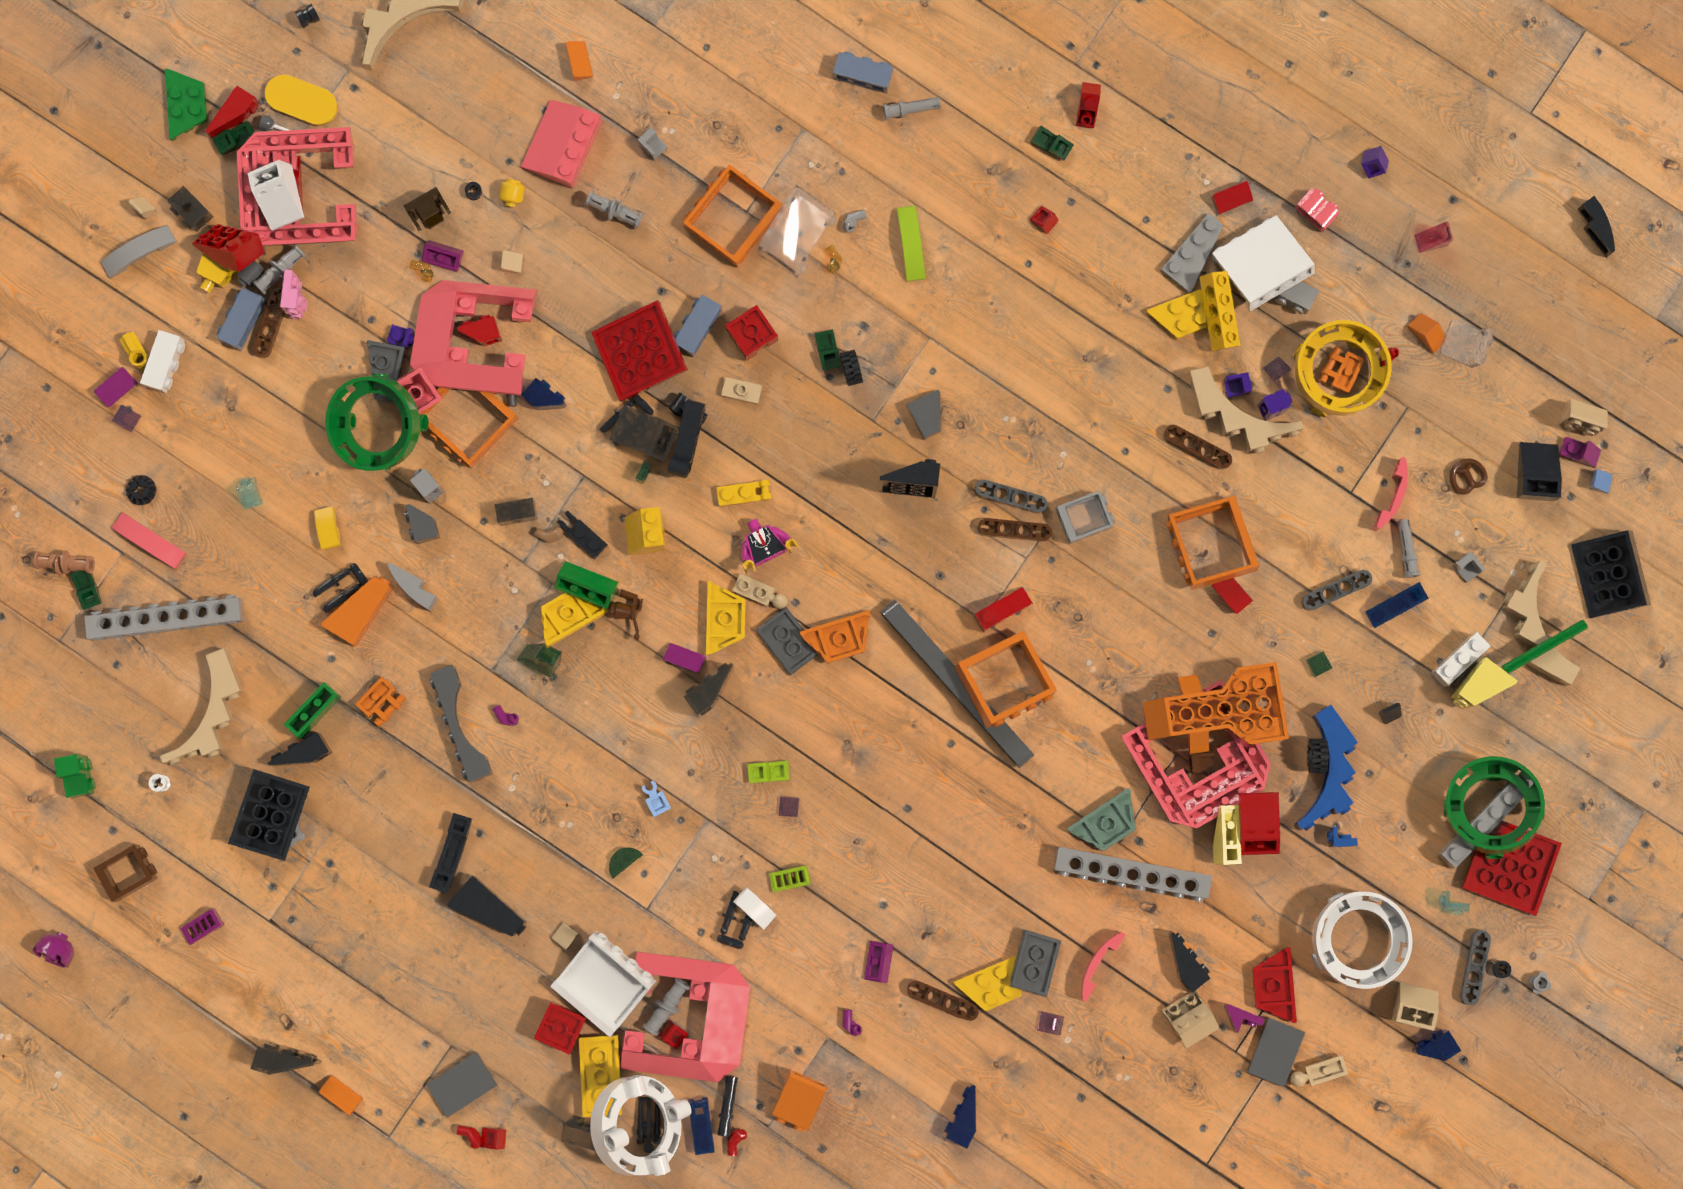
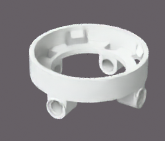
M1341 892L1327 900L1328 904L1320 912L1313 930V948L1315 953L1311 956L1319 970L1323 969L1337 982L1354 988H1376L1394 980L1407 965L1412 951V932L1403 911L1390 899L1373 892H1350L1346 894ZM1363 896H1369L1370 900L1377 902L1382 900L1381 906L1373 902L1362 901ZM1363 909L1377 914L1390 933L1391 943L1387 956L1380 964L1368 970H1355L1345 966L1336 957L1332 948L1331 934L1335 923L1341 916L1352 910ZM1400 942L1406 943V947L1402 949L1400 958L1403 959L1400 963L1395 960L1399 953ZM1341 974H1343V975H1345V976H1347V977L1354 978V979H1360V980H1359V983L1357 984V982H1356L1355 980H1351V979H1348V978L1343 979V978H1341L1340 976H1341Z
M640 1074L617 1079L600 1093L592 1110L590 1131L595 1151L601 1161L618 1174L627 1176L650 1174L660 1176L671 1171L669 1161L674 1156L679 1145L681 1119L691 1115V1106L685 1099L675 1100L671 1091L654 1078ZM646 1095L652 1098L661 1109L664 1118V1133L659 1146L651 1154L637 1157L630 1154L624 1148V1146L629 1144V1137L624 1129L617 1128V1118L622 1105L629 1098ZM610 1098H612L614 1101L612 1102L609 1108L608 1115L606 1117L604 1116L605 1110ZM620 1159L629 1165H633V1170H626V1166L619 1163Z

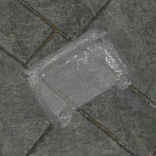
M795 185L758 246L759 256L798 278L800 274L803 275L807 270V258L825 228L833 227L837 220L836 212L802 187Z

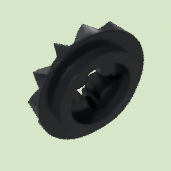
M136 475L129 479L128 484L125 486L127 498L136 505H146L156 495L154 481L145 475ZM139 484L141 485V487H146L145 490L142 491V496L140 495V493L134 492L138 489Z

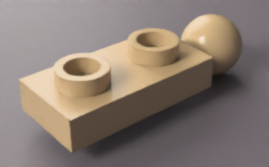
M743 574L739 575L732 590L734 593L767 607L770 601L773 602L774 607L777 609L785 608L788 603L785 595H774L775 588Z
M1339 1055L1305 1066L1306 1073L1294 1072L1290 1080L1295 1087L1304 1086L1306 1081H1309L1310 1086H1314L1348 1075L1343 1056Z

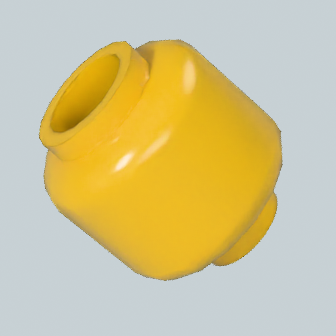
M506 179V181L501 183L499 199L505 202V206L516 207V204L523 202L524 185L519 180Z

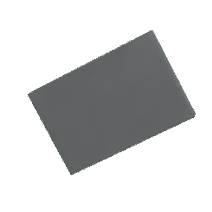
M785 607L757 628L756 631L791 676L818 654L799 635V632L804 629L788 608Z
M1023 930L1009 987L1047 997L1061 940Z
M1267 1017L1247 1073L1285 1087L1305 1032Z
M476 1052L426 1085L448 1118L496 1087L497 1083Z

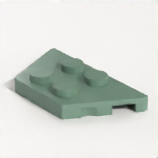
M1130 788L1125 789L1066 828L1067 831L1101 851L1106 850L1135 831Z

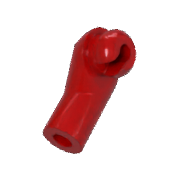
M458 1125L457 1135L466 1136L471 1148L478 1149L481 1146L482 1137L477 1129Z
M744 1129L734 1130L730 1137L727 1138L728 1156H737V1144L747 1138V1132Z

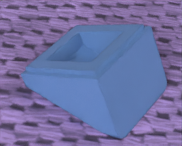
M1599 469L1594 470L1589 489L1609 493L1613 475Z

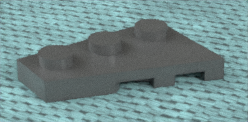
M367 340L371 374H388V378L394 381L399 379L405 347ZM373 393L374 400L394 404L388 397Z

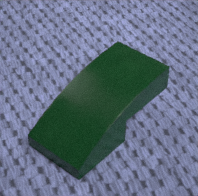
M245 121L232 130L227 129L215 136L213 140L220 154L224 155L241 148L255 131L250 122Z
M1043 126L1038 127L1030 141L1036 147L1063 161L1074 146L1073 143L1061 135H1055Z
M833 329L814 333L822 370L841 367Z
M76 571L70 574L83 610L102 603L92 573Z

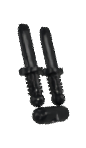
M639 395L633 396V401H628L621 409L618 410L616 408L614 410L615 414L599 428L604 433L610 430L620 419L624 421L626 419L625 413L634 406V403L645 413L641 414L633 424L630 421L627 423L628 427L612 442L615 446L621 445L633 432L637 434L639 432L637 428L647 420V415L651 416L654 413V410Z
M352 563L350 569L345 568L344 571L335 576L330 574L331 578L314 589L313 596L316 598L332 586L336 585L338 587L340 585L338 581L350 575L351 572L360 583L355 584L347 591L340 590L341 594L323 607L325 613L345 600L347 601L361 586L368 582L356 563Z
M733 891L727 911L722 913L725 920H723L724 922L720 929L721 934L717 936V941L729 947L742 949L744 947L742 941L746 939L750 926L754 927L755 923H752V919L746 915L745 919L740 920L743 926L742 930H740L739 940L725 935L728 932V927H730V921L736 920V917L733 915L737 905L733 901L739 896V893Z

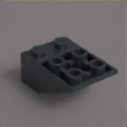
M1519 442L1517 499L1544 501L1560 499L1562 476L1558 445Z

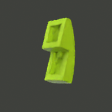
M789 761L748 764L749 783L790 780Z

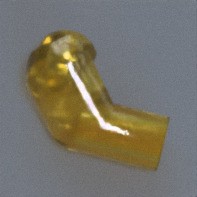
M831 245L825 249L831 258L826 268L829 273L833 274L840 269L842 258L835 247Z
M411 260L410 269L420 271L424 282H431L434 272L430 265L425 262Z

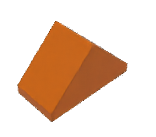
M1422 313L1407 326L1432 354L1447 342L1440 324Z

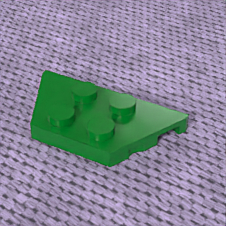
M165 69L169 139L174 141L179 135L184 132L188 133L195 126L207 121L206 91L203 82L170 69Z

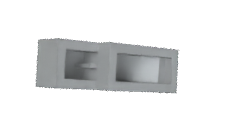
M389 562L388 568L400 587L418 604L432 611L439 598L423 590L426 582Z

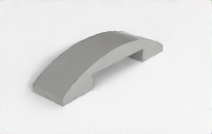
M168 225L129 241L109 254L101 263L111 279L126 271V267L158 249L162 251L177 241Z

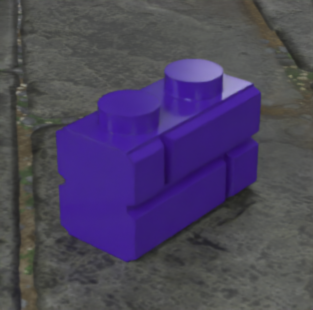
M1283 389L1265 396L1258 404L1263 420L1267 421L1275 416L1284 414L1290 408L1292 398Z

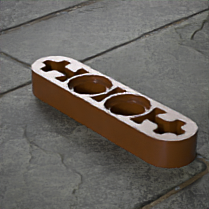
M280 286L275 287L270 294L253 344V352L260 358H267L271 354L285 311L276 305L278 302L276 294H280L283 288ZM272 309L279 310L277 318L269 316ZM271 326L273 328L272 335L265 336L263 333L264 328ZM261 337L264 338L265 340H269L270 342L268 343L267 341H265V344H264V341L261 340ZM264 344L267 350L260 353L258 347H262Z
M1169 425L1164 430V438L1167 442L1212 466L1224 470L1232 464L1231 454L1177 425ZM1174 429L1176 430V435L1181 436V434L1183 433L1184 437L1181 439V442L1179 443L1177 442L1179 438L1176 436L1170 438V433H1168V431H1172ZM1192 438L1195 442L1194 447H1186L1184 440ZM1207 446L1211 449L1212 453L1210 456L1202 455L1201 449ZM1217 451L1218 454L1216 456L1219 458H1222L1223 456L1227 457L1226 461L1228 462V464L1224 463L1223 465H1221L1220 459L1215 458L1214 461L1211 459Z
M984 518L978 524L979 533L988 537L1046 542L1052 536L1051 527L1044 523ZM985 522H988L989 526L995 527V523H998L997 533H993L995 529H989L988 532H984V528H981V525L983 526ZM1008 524L1011 528L1010 533H1001L1000 526ZM1027 526L1030 529L1029 535L1022 536L1019 533V528ZM1033 526L1036 527L1035 531H1041L1042 528H1045V531L1049 532V534L1043 538L1041 534L1035 533V537H1032Z
M914 980L907 986V993L912 998L962 1019L972 1021L979 1014L977 1006L973 1003L923 982ZM919 984L921 990H925V987H928L925 999L921 998L923 994L919 992L913 995V991L910 989L911 985ZM931 991L938 992L939 1000L937 1002L929 1001L928 994ZM949 999H955L957 1001L956 1009L949 1010L946 1007V1002ZM961 1002L965 1003L963 1005L964 1008L969 1009L972 1006L975 1015L966 1017L967 1013L962 1010L961 1014H958L957 1011L960 1009Z

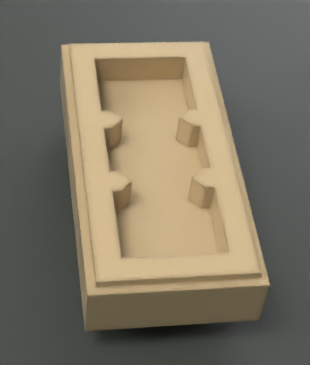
M725 377L721 396L758 405L763 386Z

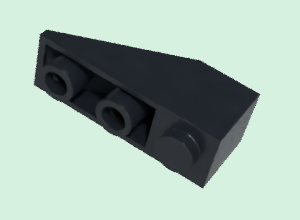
M313 731L305 735V740L302 742H294L289 745L286 752H278L273 755L271 761L267 764L269 766L317 763L333 752L322 734Z
M1170 932L1169 937L1177 976L1189 992L1193 993L1210 979L1208 975L1210 971L1203 963L1200 965L1197 962V955L1191 948L1187 949L1184 946L1185 940L1178 932L1176 934Z

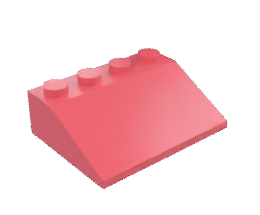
M550 100L521 168L573 189L603 122L601 115L581 107Z

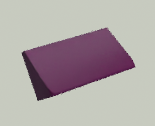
M428 240L424 244L421 261L458 272L464 251Z
M121 367L95 389L94 393L110 408L138 382L124 367Z
M670 643L663 661L700 674L706 656Z
M870 941L864 980L880 983L888 982L893 944Z

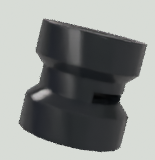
M312 3L306 6V10L298 9L295 11L303 28L308 27L309 23H311L310 21L314 23L320 21Z

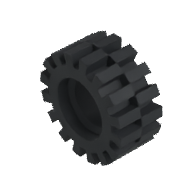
M855 350L840 353L847 385L852 386L863 383Z
M1309 739L1307 745L1308 771L1311 774H1326L1329 763L1327 740Z

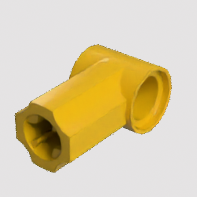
M134 331L124 334L119 340L127 352L130 362L137 369L144 371L149 356ZM140 357H144L141 363H137Z

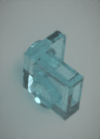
M245 477L237 483L236 490L243 509L261 505L263 502L255 477L251 479L250 477Z
M1442 891V895H1439V906L1442 907V911H1451V915H1463V911H1470L1469 903H1450V891Z

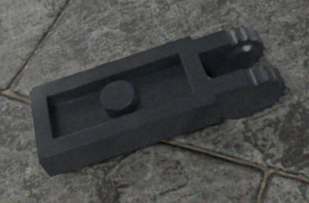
M567 510L565 512L566 517L572 520L575 525L570 529L560 519L557 523L575 542L596 559L608 544Z

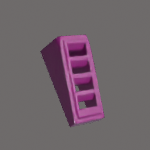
M212 908L180 929L189 945H192L224 926V923L216 909ZM210 916L215 925L211 926L207 917ZM202 920H204L205 924L207 925V930H205V928L203 927L201 923ZM197 924L199 926L201 934L198 933L194 925ZM191 928L196 937L192 938L187 929Z

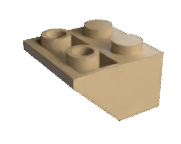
M1570 399L1565 403L1559 424L1565 425L1564 428L1578 429L1587 436H1594L1607 429L1608 411Z
M1399 982L1391 1021L1435 1031L1439 1013L1438 991Z
M1196 991L1190 992L1162 1009V1012L1186 1049L1220 1029L1214 1015Z

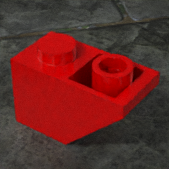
M1082 82L1076 126L1095 127L1101 95L1100 84Z
M485 315L480 317L478 321H466L457 327L462 336L484 347L502 341L494 316Z

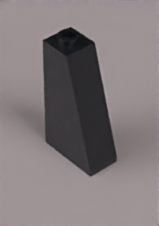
M474 875L470 877L447 904L449 908L510 936H515L516 934L519 936L526 929L524 924L527 921Z

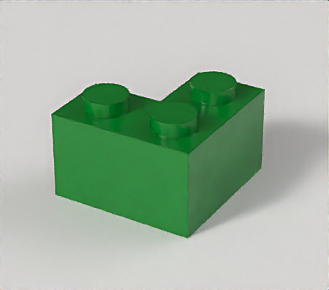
M73 754L54 758L56 776L63 779L66 798L94 794L96 784L94 778L91 777L92 762L90 758L88 759V756Z

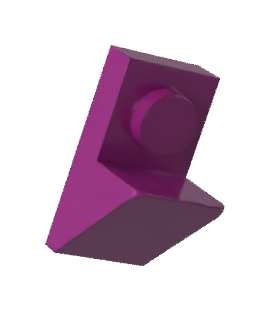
M1565 437L1559 456L1596 468L1601 449L1591 441L1583 443Z
M1225 1003L1224 1008L1235 1033L1239 1032L1243 1019H1245V1024L1256 1028V1025H1263L1264 1018Z

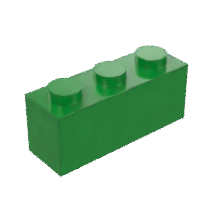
M565 561L557 574L554 589L608 609L615 597L619 582Z
M323 682L283 725L297 738L303 739L342 696L328 683Z

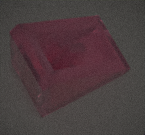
M1444 222L1415 234L1420 253L1446 247L1453 241L1449 222Z

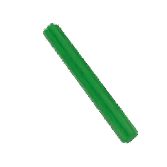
M1580 620L1501 667L1509 674L1588 629V625L1584 620Z

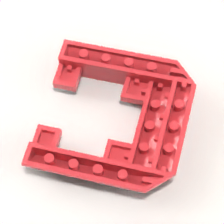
M350 127L255 132L237 151L240 227L243 230L259 233L262 246L356 241L358 224L355 204L336 205L337 222L300 224V220H297L272 231L251 191L247 174L277 160L291 164L293 171H298L297 153L333 152L335 169L354 168V145Z
M442 280L421 295L410 361L411 368L415 370L421 367L434 387L521 395L524 381L525 354L506 353L504 367L467 364L469 350L467 348L451 347L455 316L475 317L477 303L513 306L512 321L531 323L537 290Z
M1221 679L1203 689L1202 692L1221 690L1225 684ZM1221 704L1222 707L1219 710L1226 714L1228 707H1224V704ZM1145 723L1121 736L1169 821L1193 828H1198L1218 817L1219 806L1239 805V793H1260L1264 790L1271 763L1260 744L1249 745L1230 730L1224 729L1231 741L1217 748L1216 752L1225 767L1192 785L1183 768L1168 777L1166 776L1148 745L1153 740H1148Z
M637 952L635 961L641 969L649 972L652 977L653 975L692 980L689 999L708 1002L703 1040L683 1039L681 1057L643 1052L645 1033L625 1030L621 1069L719 1082L740 1065L750 993L749 984L733 964Z

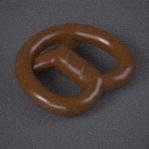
M1471 458L1460 460L1450 470V483L1453 489L1461 495L1470 493L1474 488L1482 487L1488 479L1484 466L1479 461ZM1466 465L1464 469H1459L1461 466ZM1472 465L1476 466L1481 473L1482 478L1479 482L1474 481L1469 471ZM1456 474H1463L1468 484L1467 488L1461 489L1458 486Z

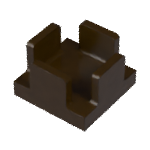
M437 187L403 205L418 231L422 230L417 222L419 218H422L428 229L444 221L438 209L441 205H443L448 215L451 213Z

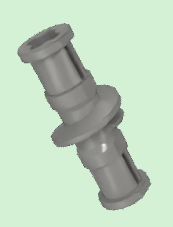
M593 190L590 191L585 202L586 206L590 205L603 213H607L609 221L616 217L622 222L633 225L635 229H637L643 213L638 214L626 206H621L622 199L617 204L616 197L611 201L606 197L595 194Z
M293 244V248L283 255L278 262L270 260L271 268L267 269L257 281H253L263 294L279 278L284 280L283 274L285 270L293 268L294 264L302 257H306L296 244Z
M676 978L674 985L666 993L663 1001H655L659 1007L655 1009L652 1017L643 1027L651 1034L658 1036L659 1029L667 1021L669 1015L673 1016V1013L679 1012L677 1004L681 1001V997L686 990H689L691 987L682 979Z

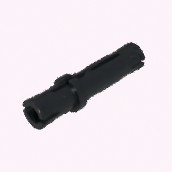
M726 1076L722 1108L718 1116L720 1117L717 1133L719 1136L730 1137L731 1122L734 1119L733 1107L738 1077Z

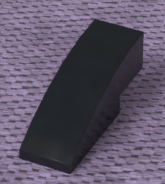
M1594 195L1582 204L1578 211L1588 222L1583 229L1603 254L1608 257L1615 251L1612 228L1602 205Z

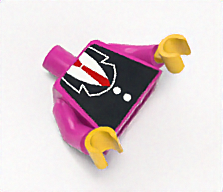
M758 519L748 522L747 525L751 533L745 536L746 540L743 541L741 548V558L745 574H748L747 569L753 568L755 572V567L786 553L787 550L791 554V547L796 546L799 548L798 544L778 527H771L769 524L761 527Z

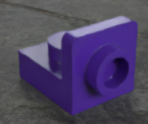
M392 324L386 343L405 347L406 350H409L410 346H413L415 332L411 328L406 329Z

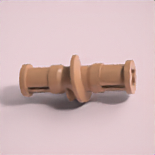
M67 550L63 551L62 555L36 552L33 558V564L36 569L41 567L55 569L59 575L68 574L70 570L86 571V573L91 574L95 568L94 557L70 556Z

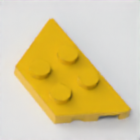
M1201 289L1146 311L1149 316H1152L1159 322L1161 327L1167 329L1175 339H1180L1208 328Z
M711 581L707 582L706 655H711L745 639L746 599L731 593Z
M567 593L546 603L540 609L545 647L549 648L607 614L609 609Z
M1017 955L954 981V984L985 1011L1021 997L1022 990L1009 987Z

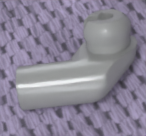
M864 209L847 215L843 223V229L846 232H853L857 221L866 219Z

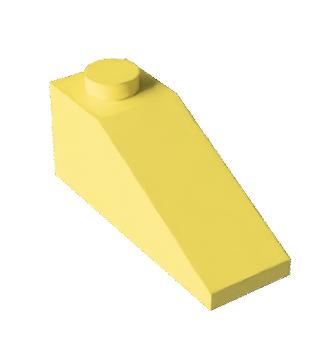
M1239 805L1219 806L1213 841L1214 864H1242Z

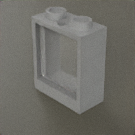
M1100 490L1056 507V513L1069 544L1112 529L1115 520L1111 512L1108 513L1106 505H1108L1107 499L1104 494L1101 495Z

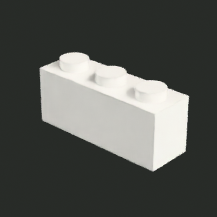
M158 330L140 381L141 385L165 394L167 393V390L171 388L173 383V373L179 367V356L185 350V340L183 338Z
M1476 632L1470 635L1431 674L1443 687L1449 686L1490 645Z

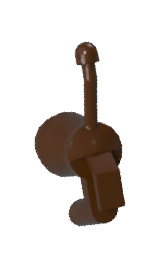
M621 589L620 597L633 601V605L630 606L618 601L611 602L610 617L614 619L631 618L636 631L634 639L639 640L640 635L636 617L642 610L643 599H641L640 607L636 610L638 595Z

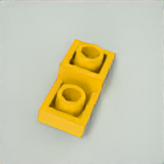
M333 506L314 511L321 549L327 550L341 546L340 531L336 526V514Z

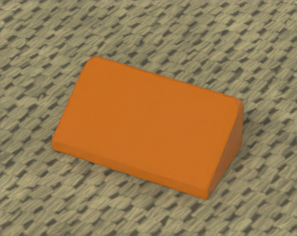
M585 41L566 42L574 80L578 81L593 77Z
M333 1075L318 1091L348 1115H351L363 1100V1097Z

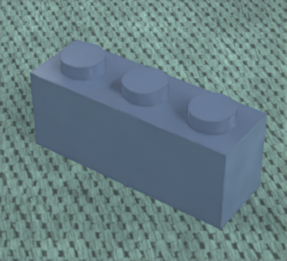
M839 52L833 71V79L887 94L893 74V67L887 62L878 63L869 57L860 58L851 52Z
M243 287L241 291L236 293L234 297L235 303L232 308L228 309L225 316L226 320L217 331V339L220 342L239 351H242L267 302L262 296Z
M703 294L700 298L695 299L692 304V312L690 315L686 314L682 321L683 327L674 334L679 349L693 358L722 311V305Z

